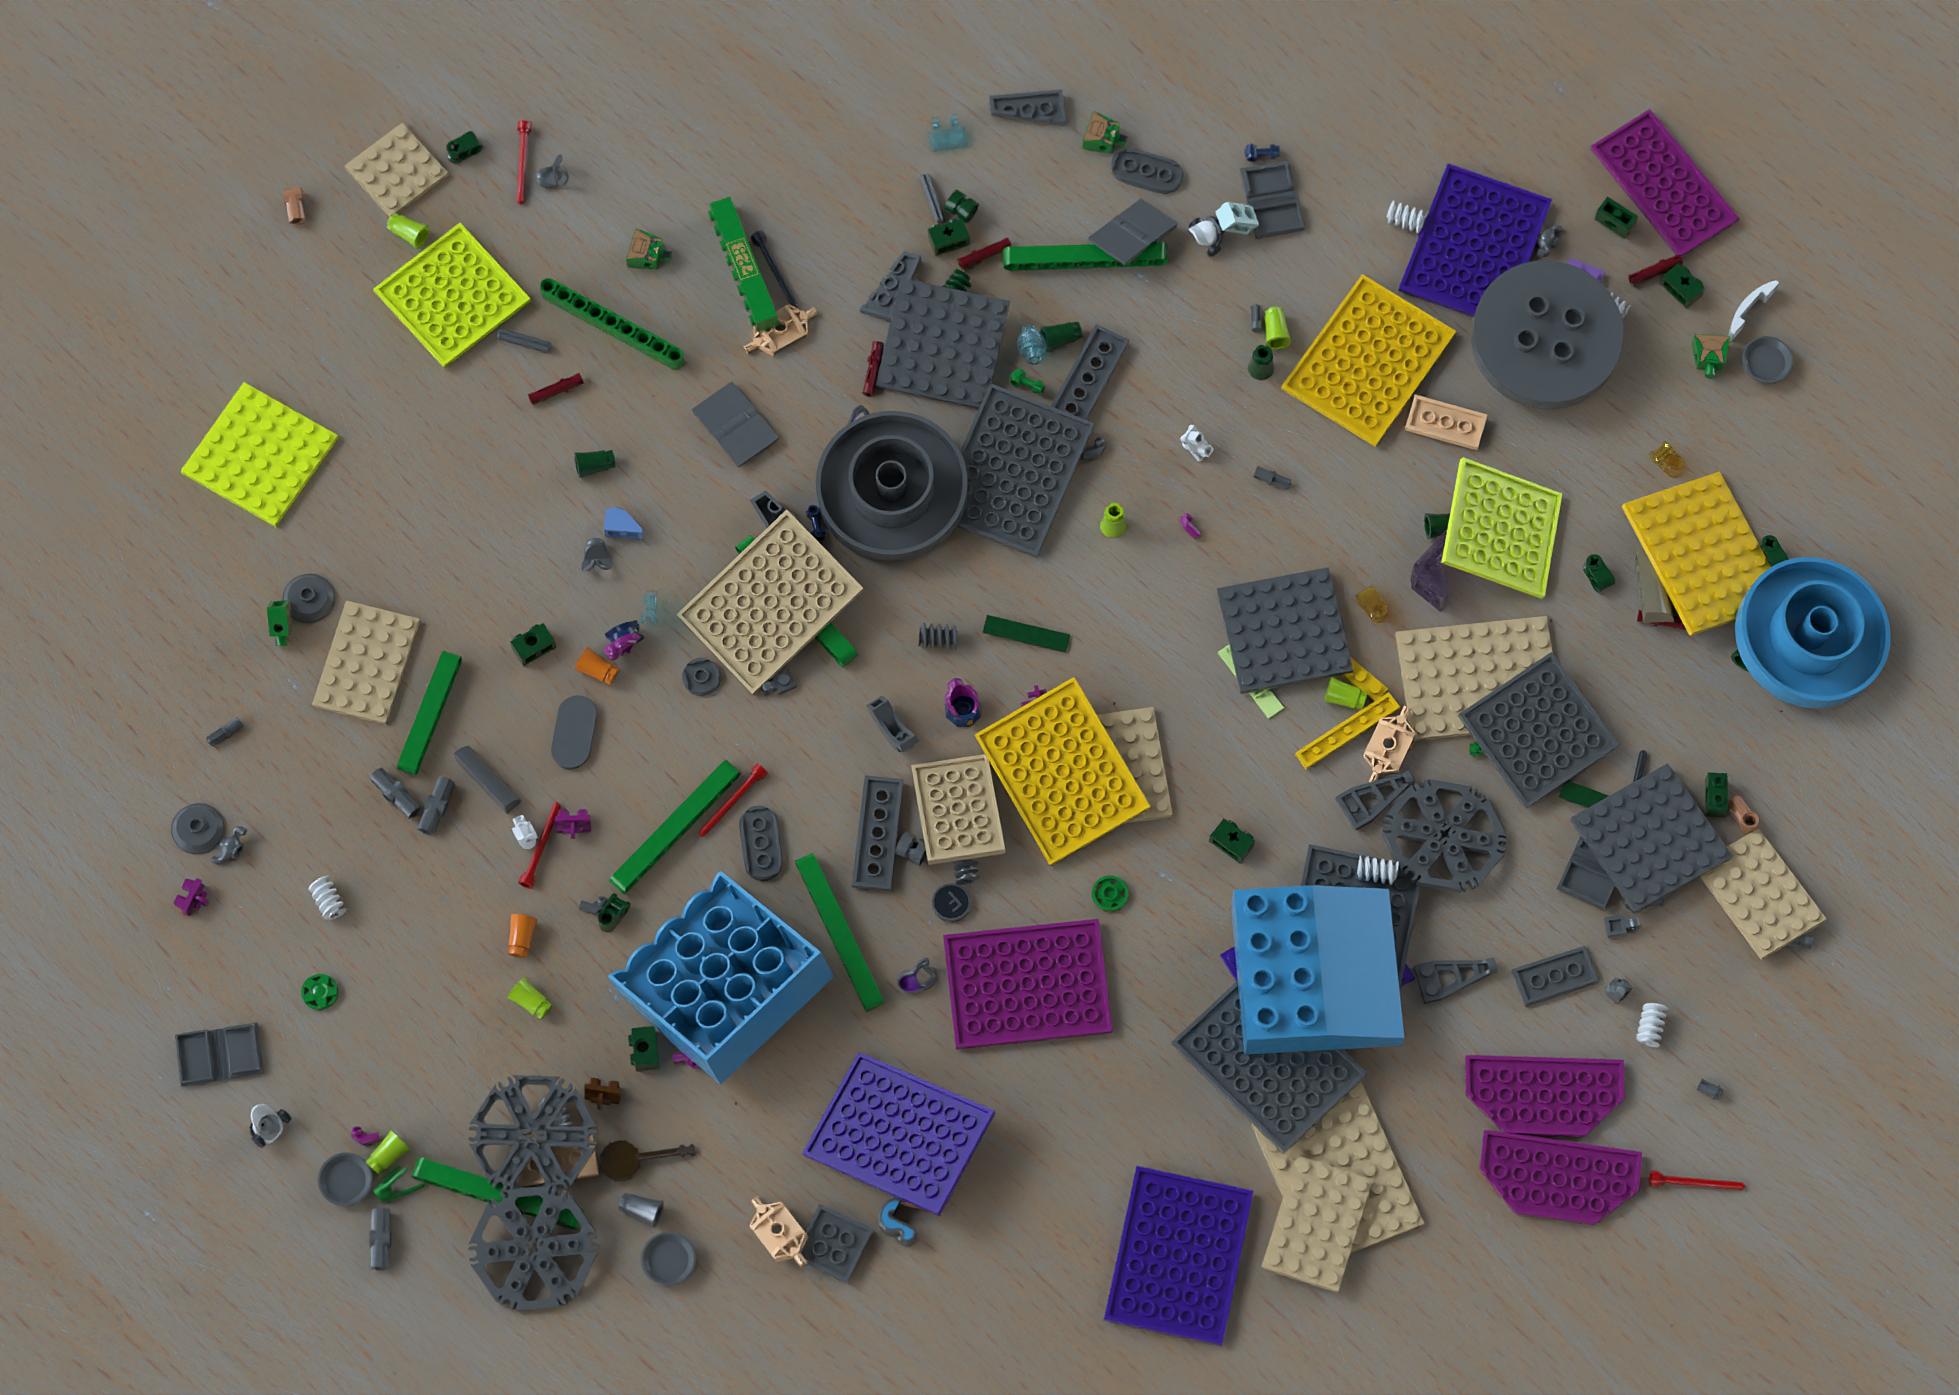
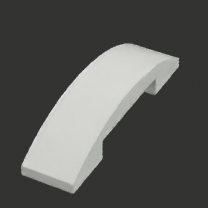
M1778 281L1762 285L1748 295L1741 303L1729 330L1728 336H1730V341L1742 330L1745 323L1742 319L1743 316L1758 299L1766 303L1776 291L1779 284Z

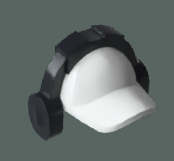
M1215 216L1196 218L1189 224V230L1195 236L1198 244L1211 246L1207 251V255L1209 257L1215 256L1221 250L1220 245L1225 232L1222 231L1218 218Z
M256 1105L251 1111L252 1124L250 1126V1133L253 1142L260 1148H263L267 1143L273 1142L281 1135L283 1130L282 1122L289 1123L292 1120L291 1116L282 1109L275 1112L268 1105Z

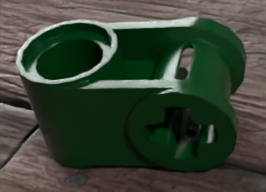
M473 131L466 132L462 136L448 142L446 147L448 159L452 163H460L482 151L483 146Z
M1767 535L1763 537L1760 547L1763 549L1762 551L1766 557L1765 560H1768L1771 567L1789 560L1775 536Z
M1589 555L1583 565V571L1591 582L1593 589L1599 593L1614 585L1615 578L1599 555Z
M613 893L598 915L600 929L604 932L613 931L628 912L631 903L621 900L617 897V894ZM605 918L612 920L608 924L602 922Z

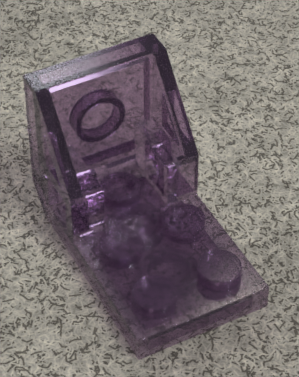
M1447 529L1414 564L1410 578L1411 589L1440 612L1445 608L1449 595L1444 566L1440 563Z

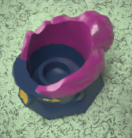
M637 620L624 622L605 633L606 639L611 642V644L606 645L604 648L605 655L610 660L618 659L619 655L623 656L625 652L629 654L633 644L644 639V636L638 633L639 624Z
M954 678L948 683V692L945 694L946 718L957 727H971L981 717L980 698L971 685H964L961 679Z

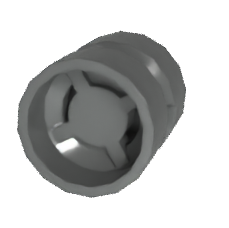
M906 831L896 847L895 854L903 858L909 857L911 862L920 866L926 857L924 840H917L915 835Z

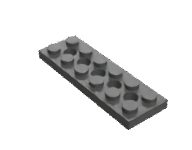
M1096 324L1051 407L1067 412L1066 408L1068 406H1074L1076 411L1069 414L1087 420L1128 346L1129 339ZM1107 345L1110 349L1107 352H1102L1099 347ZM1093 360H1098L1101 362V365L1099 367H1093L1091 365V362ZM1086 375H1090L1093 378V380L1091 382H1085L1082 378ZM1080 390L1083 391L1085 395L1081 398H1078L1074 395V393Z
M865 775L852 888L891 891L903 779ZM879 793H886L887 799L884 801L878 800L877 795ZM877 811H883L886 815L883 819H877L874 814ZM875 829H881L883 835L881 837H874L872 832ZM874 847H878L881 850V853L877 856L870 853V850ZM870 866H877L879 871L876 874H871L868 872V868Z

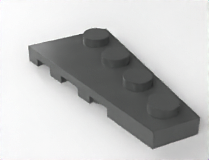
M1062 90L989 96L991 116L1066 125Z
M903 251L891 267L886 278L884 277L881 280L877 290L873 291L867 303L862 305L860 312L891 321L900 279H914L922 260L921 256Z

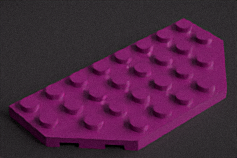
M1466 1055L1465 1095L1504 1133L1531 1136L1585 1137L1624 1100V1060Z
M1484 1130L1479 1170L1514 1214L1595 1225L1639 1191L1642 1152Z

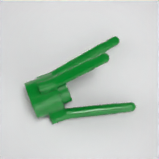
M397 1166L373 1191L382 1203L385 1200L390 1203L398 1197L425 1187V1183L391 1195L394 1191L390 1186L408 1170L404 1168L396 1174L400 1169V1166Z

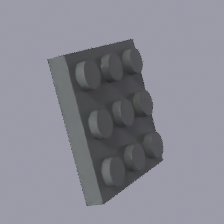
M819 1204L805 1232L808 1239L801 1254L807 1260V1266L847 1284L873 1233V1229Z

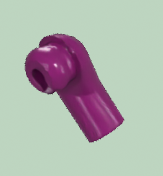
M1184 513L1179 521L1185 531L1192 538L1196 539L1201 532L1190 522L1193 519L1189 513Z
M683 1052L672 1054L674 1064L685 1062L692 1068L699 1067Z
M359 1126L351 1130L353 1140L361 1145L380 1142L378 1132L367 1134Z

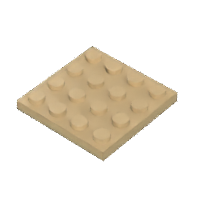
M403 123L345 165V169L389 217L394 215V213L399 214L449 176L444 167Z

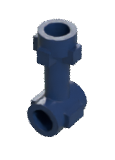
M1248 144L1244 150L1245 157L1249 162L1257 161L1258 156L1271 155V159L1280 157L1279 146H1275V144H1271L1270 148L1257 149L1256 144Z
M810 505L806 511V516L812 521L814 531H811V534L818 541L825 539L826 535L825 529H821L819 515L821 513L816 505Z

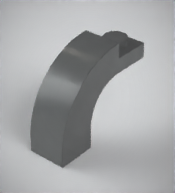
M880 696L866 705L880 731L899 753L910 750L914 747V744L919 742L916 735L902 724L889 700L885 697Z

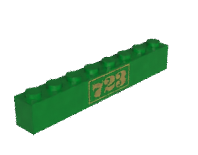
M731 197L709 203L710 211H708L710 221L715 222L716 226H713L717 237H721V241H719L721 249L726 251V262L728 266L733 268L731 271L733 280L739 283L737 289L739 295L744 296L743 305L745 310L750 311L749 320L752 327L755 326L757 332L779 326L778 316Z

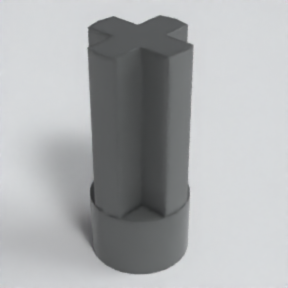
M1258 304L1251 306L1252 332L1262 331V306Z

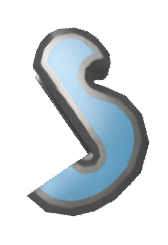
M889 1199L880 1209L878 1215L879 1227L888 1236H899L898 1243L905 1247L912 1246L917 1240L916 1228L894 1217L901 1204V1199Z

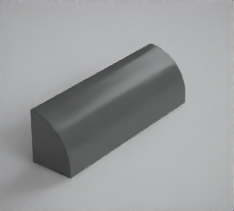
M464 746L454 753L458 764L506 814L521 802L470 746Z

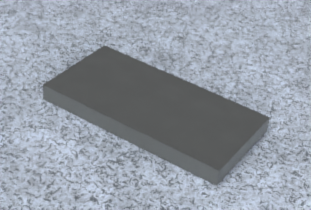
M1585 946L1511 970L1525 1007L1599 983Z

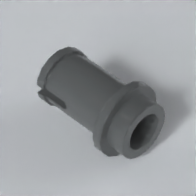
M1701 1079L1697 1088L1698 1091L1712 1096L1713 1100L1715 1098L1719 1100L1724 1089L1720 1088L1721 1085L1716 1086L1704 1079Z

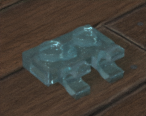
M957 114L950 115L951 129L941 130L939 117L932 118L933 132H928L931 152L968 146L965 127L959 128Z
M649 590L643 595V606H646V613L642 614L640 618L641 624L646 623L647 616L651 617V624L658 623L656 615L657 591Z

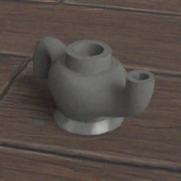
M1554 225L1544 231L1541 229L1536 245L1540 247L1537 256L1547 257L1549 255L1550 247L1554 248L1558 239L1554 237V232H1561L1562 226Z
M242 826L235 827L232 836L229 838L225 837L220 842L221 856H213L210 861L214 864H222L230 858L236 860L244 850V844H241L240 836H244L247 833V829Z

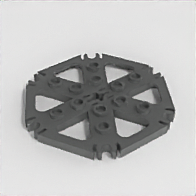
M1428 779V781L1423 780L1422 785L1424 788H1420L1417 782L1414 783L1413 788L1411 784L1386 813L1383 821L1384 824L1390 825V827H1383L1382 836L1395 864L1399 861V872L1401 873L1405 869L1403 877H1406L1407 874H1412L1414 877L1411 883L1417 881V886L1461 893V891L1466 892L1467 887L1465 884H1469L1472 889H1475L1476 884L1478 887L1502 859L1506 848L1499 846V844L1505 845L1507 836L1489 799L1483 803L1485 795H1482L1481 798L1475 797L1477 789H1473L1470 794L1472 786ZM1439 789L1458 792L1462 795V800L1448 816H1446L1436 795V791ZM1414 798L1426 822L1403 818L1400 816L1399 811L1409 799ZM1482 810L1486 812L1494 830L1491 833L1464 828L1476 813ZM1449 830L1448 836L1440 841L1441 835ZM1396 838L1423 842L1424 844L1411 859H1406L1398 847ZM1463 850L1490 854L1491 858L1480 871H1474ZM1441 855L1453 877L1452 880L1432 878L1427 874V871Z
M513 1075L516 1083L513 1082L511 1077H507L509 1081L507 1087L498 1082L501 1091H498L496 1085H494L470 1122V1125L476 1124L478 1127H469L470 1131L477 1132L475 1137H469L468 1139L471 1142L477 1141V1143H469L489 1184L491 1185L492 1181L496 1178L493 1182V1187L496 1188L499 1183L504 1184L501 1191L503 1193H506L505 1190H508V1187L510 1189L526 1188L519 1187L517 1179L531 1157H533L545 1180L543 1186H551L553 1189L563 1185L565 1190H568L565 1181L567 1180L570 1187H572L596 1147H588V1144L591 1146L597 1145L596 1141L589 1140V1136L597 1134V1131L588 1130L589 1128L597 1127L576 1087L572 1093H569L572 1091L573 1085L570 1084L566 1089L562 1088V1084L565 1081L563 1078L556 1085L559 1079L556 1076ZM525 1085H546L549 1087V1092L533 1115L522 1094V1088ZM496 1100H502L516 1125L486 1124L485 1116ZM566 1103H575L583 1118V1125L580 1127L552 1126ZM533 1130L539 1135L534 1141H531V1138L527 1136H522L531 1134ZM486 1145L514 1146L499 1170H492L483 1154V1148ZM550 1147L579 1148L582 1151V1155L572 1171L565 1173L562 1171Z
M551 1186L505 1190L509 1198H507L505 1193L500 1192L503 1198L502 1201L498 1203L492 1198L491 1201L495 1208L488 1201L469 1244H477V1247L471 1246L468 1248V1250H475L477 1252L476 1257L469 1258V1261L478 1260L477 1264L470 1265L496 1302H498L501 1295L503 1297L500 1300V1305H503L507 1299L511 1301L509 1307L511 1310L515 1307V1302L518 1303L515 1311L560 1307L558 1298H560L562 1304H567L564 1300V1295L570 1294L574 1299L575 1294L571 1291L572 1288L576 1291L577 1295L579 1294L598 1253L589 1252L590 1250L598 1249V1246L590 1245V1240L597 1238V1236H588V1233L596 1231L570 1194L566 1201L563 1199H565L567 1192L564 1191L560 1197L555 1195L557 1187L551 1190V1194H549ZM539 1195L543 1198V1204L531 1227L516 1206L515 1201L518 1197ZM562 1210H571L581 1225V1231L577 1234L551 1236ZM498 1216L515 1240L485 1242L482 1239V1234L490 1217ZM537 1240L536 1247L539 1250L530 1255L528 1245H533ZM582 1255L584 1263L577 1278L569 1281L552 1258L553 1256ZM516 1260L505 1285L501 1288L496 1287L485 1272V1265L490 1262ZM534 1270L537 1271L551 1292L550 1297L546 1300L526 1301L523 1298L524 1291Z

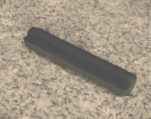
M923 174L920 176V180L936 224L944 223L945 216L930 174Z
M499 329L497 334L500 340L548 353L551 349V342L506 329Z

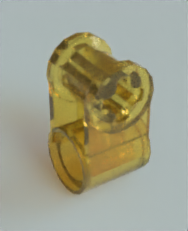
M1663 441L1657 450L1649 453L1652 461L1669 477L1677 478L1682 474L1684 459L1668 442ZM1671 465H1677L1679 468H1673Z
M1373 585L1355 595L1357 602L1373 622L1382 623L1386 620L1387 605Z

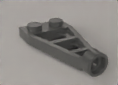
M1406 771L1399 775L1352 787L1336 796L1335 800L1356 831L1372 822L1411 784L1413 786L1415 780L1412 774ZM1390 784L1395 791L1387 798H1383L1378 789ZM1374 793L1378 803L1372 809L1367 810L1359 799L1361 795Z
M1494 958L1486 960L1430 961L1414 965V970L1424 1004L1443 1000L1486 976L1497 973V966ZM1465 967L1473 968L1474 976L1462 980L1458 969ZM1441 970H1450L1454 973L1456 980L1453 984L1442 987L1437 973Z

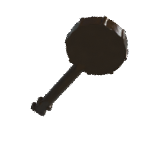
M626 1140L609 1142L600 1154L602 1172L614 1181L632 1179L640 1168V1161L677 1155L685 1157L687 1154L695 1156V1147L693 1144H690L688 1147L680 1145L677 1148L639 1153L638 1148Z

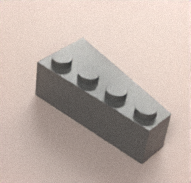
M766 490L750 500L766 528L786 511Z

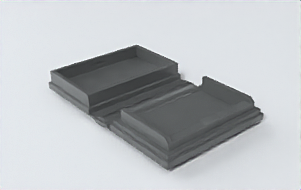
M1289 160L1240 168L1247 204L1253 207L1259 226L1253 229L1255 239L1304 231Z
M1141 198L1088 237V240L1126 266L1142 254L1151 243L1157 244L1173 232L1178 223Z
M732 381L691 409L693 414L719 442L720 446L738 467L779 439Z
M1580 836L1557 890L1605 911L1615 885Z
M257 1022L210 1031L206 1029L175 1034L181 1087L264 1074Z

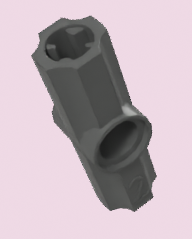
M382 767L372 773L370 777L371 782L382 792L385 799L392 806L395 805L408 819L418 814L421 807L408 795L407 790L399 781H395Z
M439 776L432 795H429L425 802L424 814L417 828L423 834L434 835L441 817H444L447 811L448 800L455 785V782L447 777Z
M387 1208L372 1209V1230H370L369 1244L371 1248L370 1265L373 1270L389 1269L391 1230L390 1209Z

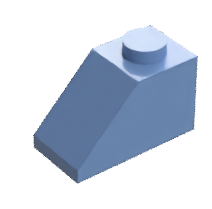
M618 507L606 509L605 537L643 539L642 528L626 510Z

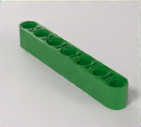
M442 651L400 755L397 770L413 775L418 774L459 671L462 656Z

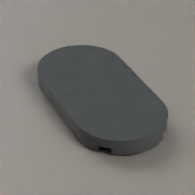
M1133 148L1123 149V151L1117 152L1112 158V174L1122 183L1160 194L1173 193L1182 184L1183 172L1179 164L1172 159Z
M577 695L567 698L562 702L558 710L551 753L554 761L561 768L568 770L579 768V766L587 762L590 756L597 712L593 702L584 696Z
M765 806L750 807L741 816L739 821L744 867L748 875L753 879L759 881L771 880L780 873L783 865L778 820L773 811Z

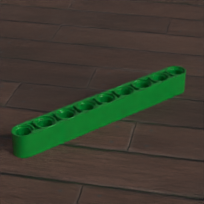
M1163 242L1151 243L1142 254L1126 266L1094 244L1018 246L1003 249V267L1008 271L1146 267L1168 264L1167 244Z
M545 278L541 281V295L546 301L671 369L678 370L683 367L684 356L683 351L679 347L554 279ZM546 288H553L551 291H545ZM563 296L569 297L566 300L561 299ZM578 305H584L583 308H576ZM595 313L600 314L598 317H593L592 315ZM610 322L616 323L613 326L608 325ZM625 331H632L630 334H624ZM642 339L648 340L645 343L639 342ZM657 348L664 349L661 352L655 351ZM675 356L679 357L678 360H672L671 358Z
M749 535L735 546L738 554L743 552L755 540L753 536ZM831 622L815 637L841 667H845L858 656L855 648Z
M724 760L611 876L609 882L622 894L628 893L736 782L741 772L728 760Z
M810 853L795 860L797 869L863 1008L867 1012L883 1005L884 1001L815 855Z
M418 1157L411 1175L415 1180L488 1203L489 1201L490 1204H493L492 1198L498 1203L503 1199L500 1192L504 1184L499 1183L494 1188L493 1182L495 1180L490 1185L485 1177ZM541 1196L518 1197L515 1204L522 1214L536 1218L543 1204V1198ZM563 1209L556 1225L578 1230L580 1223L571 1210Z

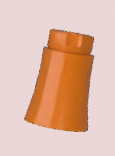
M589 647L583 651L575 666L576 671L585 673L609 685L613 683L619 672V668L613 666L612 663L596 654Z
M522 914L511 915L508 955L519 958L527 957L538 919Z

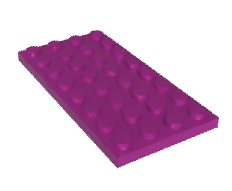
M1650 109L1599 140L1590 148L1676 255L1680 254V257L1685 256L1739 220V217Z

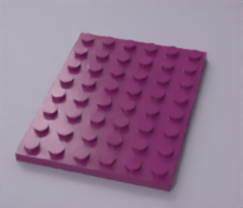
M1099 919L943 935L956 1050L1109 1034L1113 1032Z

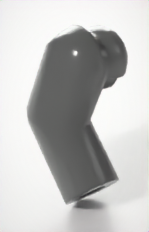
M1102 437L1094 440L1095 443L1091 450L1083 451L1084 461L1102 455L1106 448V443Z
M600 896L594 903L582 900L579 910L598 914L608 900L604 896Z

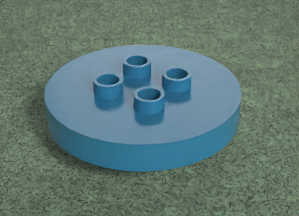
M1793 558L1767 569L1744 595L1739 605L1735 622L1738 651L1752 677L1775 697L1790 704L1806 708L1834 707L1851 701L1860 695L1881 672L1890 649L1891 633L1889 620L1876 592L1862 577L1851 569L1822 558Z

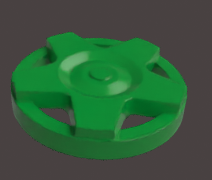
M1116 876L1101 877L1092 888L1093 902L1103 911L1119 910L1128 899V888L1125 882ZM1110 880H1115L1117 883L1112 884ZM1101 883V889L1096 890V887ZM1123 889L1125 890V897L1120 894Z
M315 974L305 980L301 989V996L309 1008L325 1010L336 1002L338 986L330 976ZM329 981L333 983L334 988L329 987ZM333 997L332 1000L329 1003H327V998ZM316 1001L318 1006H314L310 1003Z

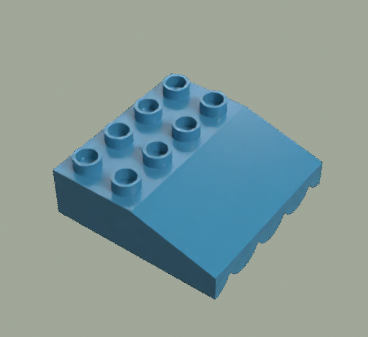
M720 871L714 878L710 890H703L695 894L686 904L681 917H673L660 927L654 943H646L637 948L630 956L625 970L614 971L607 977L614 988L655 1028L721 1085L834 976L818 949Z
M1311 885L1234 890L1231 913L1244 1055L1402 1046L1404 1030L1389 889Z

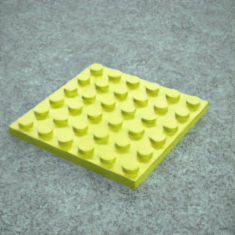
M461 223L457 224L374 288L377 296L444 369L531 302L530 297Z
M243 382L181 469V473L276 527L338 439V435Z
M1463 457L1459 462L1441 563L1542 599L1546 593L1562 493Z

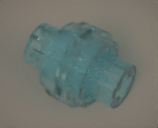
M1025 325L1020 329L1021 335H1019L1016 341L1018 353L1023 358H1026L1028 364L1036 365L1043 361V354L1047 349L1046 337L1042 332L1037 331L1035 325Z

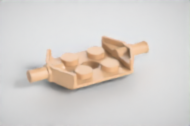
M790 304L776 311V314L778 316V323L785 325L786 328L783 331H778L773 327L757 332L754 326L753 342L743 346L746 353H749L759 348L765 353L774 356V352L803 336L807 338V321L818 314L817 310L813 307L804 312Z
M1403 706L1400 716L1380 718L1363 755L1373 771L1368 781L1369 783L1377 781L1382 774L1400 772L1399 768L1414 736L1416 737L1415 731L1407 723V717L1411 710L1409 707ZM1392 739L1394 746L1392 748H1385L1384 742Z
M755 1197V1200L758 1202L757 1204L752 1199L751 1203L756 1207L757 1213L750 1227L776 1262L795 1259L800 1267L804 1266L803 1263L806 1265L807 1260L802 1256L801 1251L808 1236L784 1204L776 1202L765 1205L758 1197ZM777 1225H781L782 1231L778 1234H774L773 1228Z

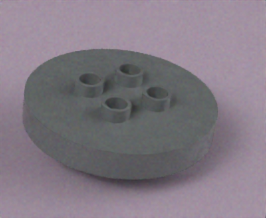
M1548 260L1520 264L1497 277L1482 295L1471 327L1472 351L1475 361L1486 380L1498 392L1510 400L1538 409H1560L1573 406L1595 394L1611 376L1620 357L1624 337L1623 323L1618 306L1605 286L1591 274L1576 266Z
M882 411L854 420L831 439L820 458L817 468V501L826 526L845 547L861 556L874 560L904 561L920 557L934 550L958 526L967 502V471L959 448L942 428L932 421L913 413Z

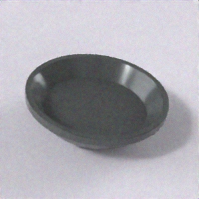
M1762 336L1753 339L1746 345L1742 354V365L1745 372L1755 381L1773 384L1782 381L1788 376L1793 366V355L1789 347L1780 339Z
M303 574L288 583L283 593V601L290 600L291 617L294 620L303 623H313L323 619L330 613L334 606L335 593L332 585L324 577L317 574Z
M195 803L184 807L176 814L172 822L171 834L174 842L181 850L190 854H203L211 851L220 843L224 835V821L221 814L214 807L203 803Z
M348 1152L330 1157L324 1162L318 1174V1186L322 1195L329 1202L338 1206H350L363 1200L369 1193L373 1181L372 1171L366 1160L357 1154Z
M662 1232L653 1236L645 1244L641 1254L642 1268L647 1277L656 1284L663 1286H673L685 1281L693 1272L696 1263V1254L691 1242L683 1235L675 1232Z

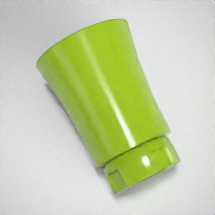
M394 213L387 222L388 230L410 243L416 249L421 248L429 236V226L410 220L403 215L400 216Z
M1276 306L1268 308L1265 311L1266 346H1269L1272 350L1284 349L1290 346L1292 341L1288 333L1283 309Z
M1111 503L1105 508L1104 516L1100 522L1102 533L1111 538L1121 536L1126 530L1125 513L1118 503Z
M1331 677L1324 702L1362 710L1367 692Z
M525 977L514 986L507 999L520 1005L539 1019H542L552 1007L547 998L538 992Z
M390 1130L382 1143L371 1154L372 1157L366 1160V1163L380 1175L384 1169L387 1170L410 1148Z

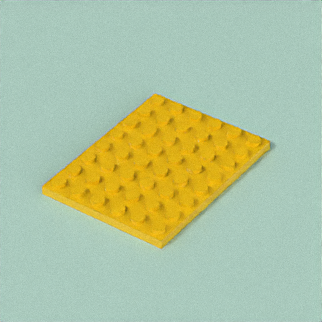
M1362 274L1283 383L1281 389L1376 447L1456 335V331Z
M1720 471L1626 502L1622 505L1630 524L1688 634L1692 636L1736 621L1738 608L1744 595L1759 576L1771 568L1768 560H1765L1766 557Z
M1075 677L975 734L977 741L1050 866L1151 808Z

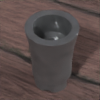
M624 1193L620 1199L618 1211L655 1228L662 1216L664 1201Z

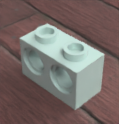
M1226 202L1222 204L1220 209L1215 211L1222 231L1247 235L1259 226L1252 206Z

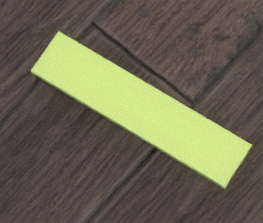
M1227 645L1218 654L1236 676L1230 647ZM1270 689L1249 692L1268 719L1284 709Z

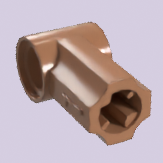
M301 187L282 190L290 224H302L306 220Z
M1740 795L1731 798L1728 801V810L1738 822L1741 832L1747 835L1755 831L1759 823L1758 815L1750 810ZM1745 821H1751L1754 825H1747Z

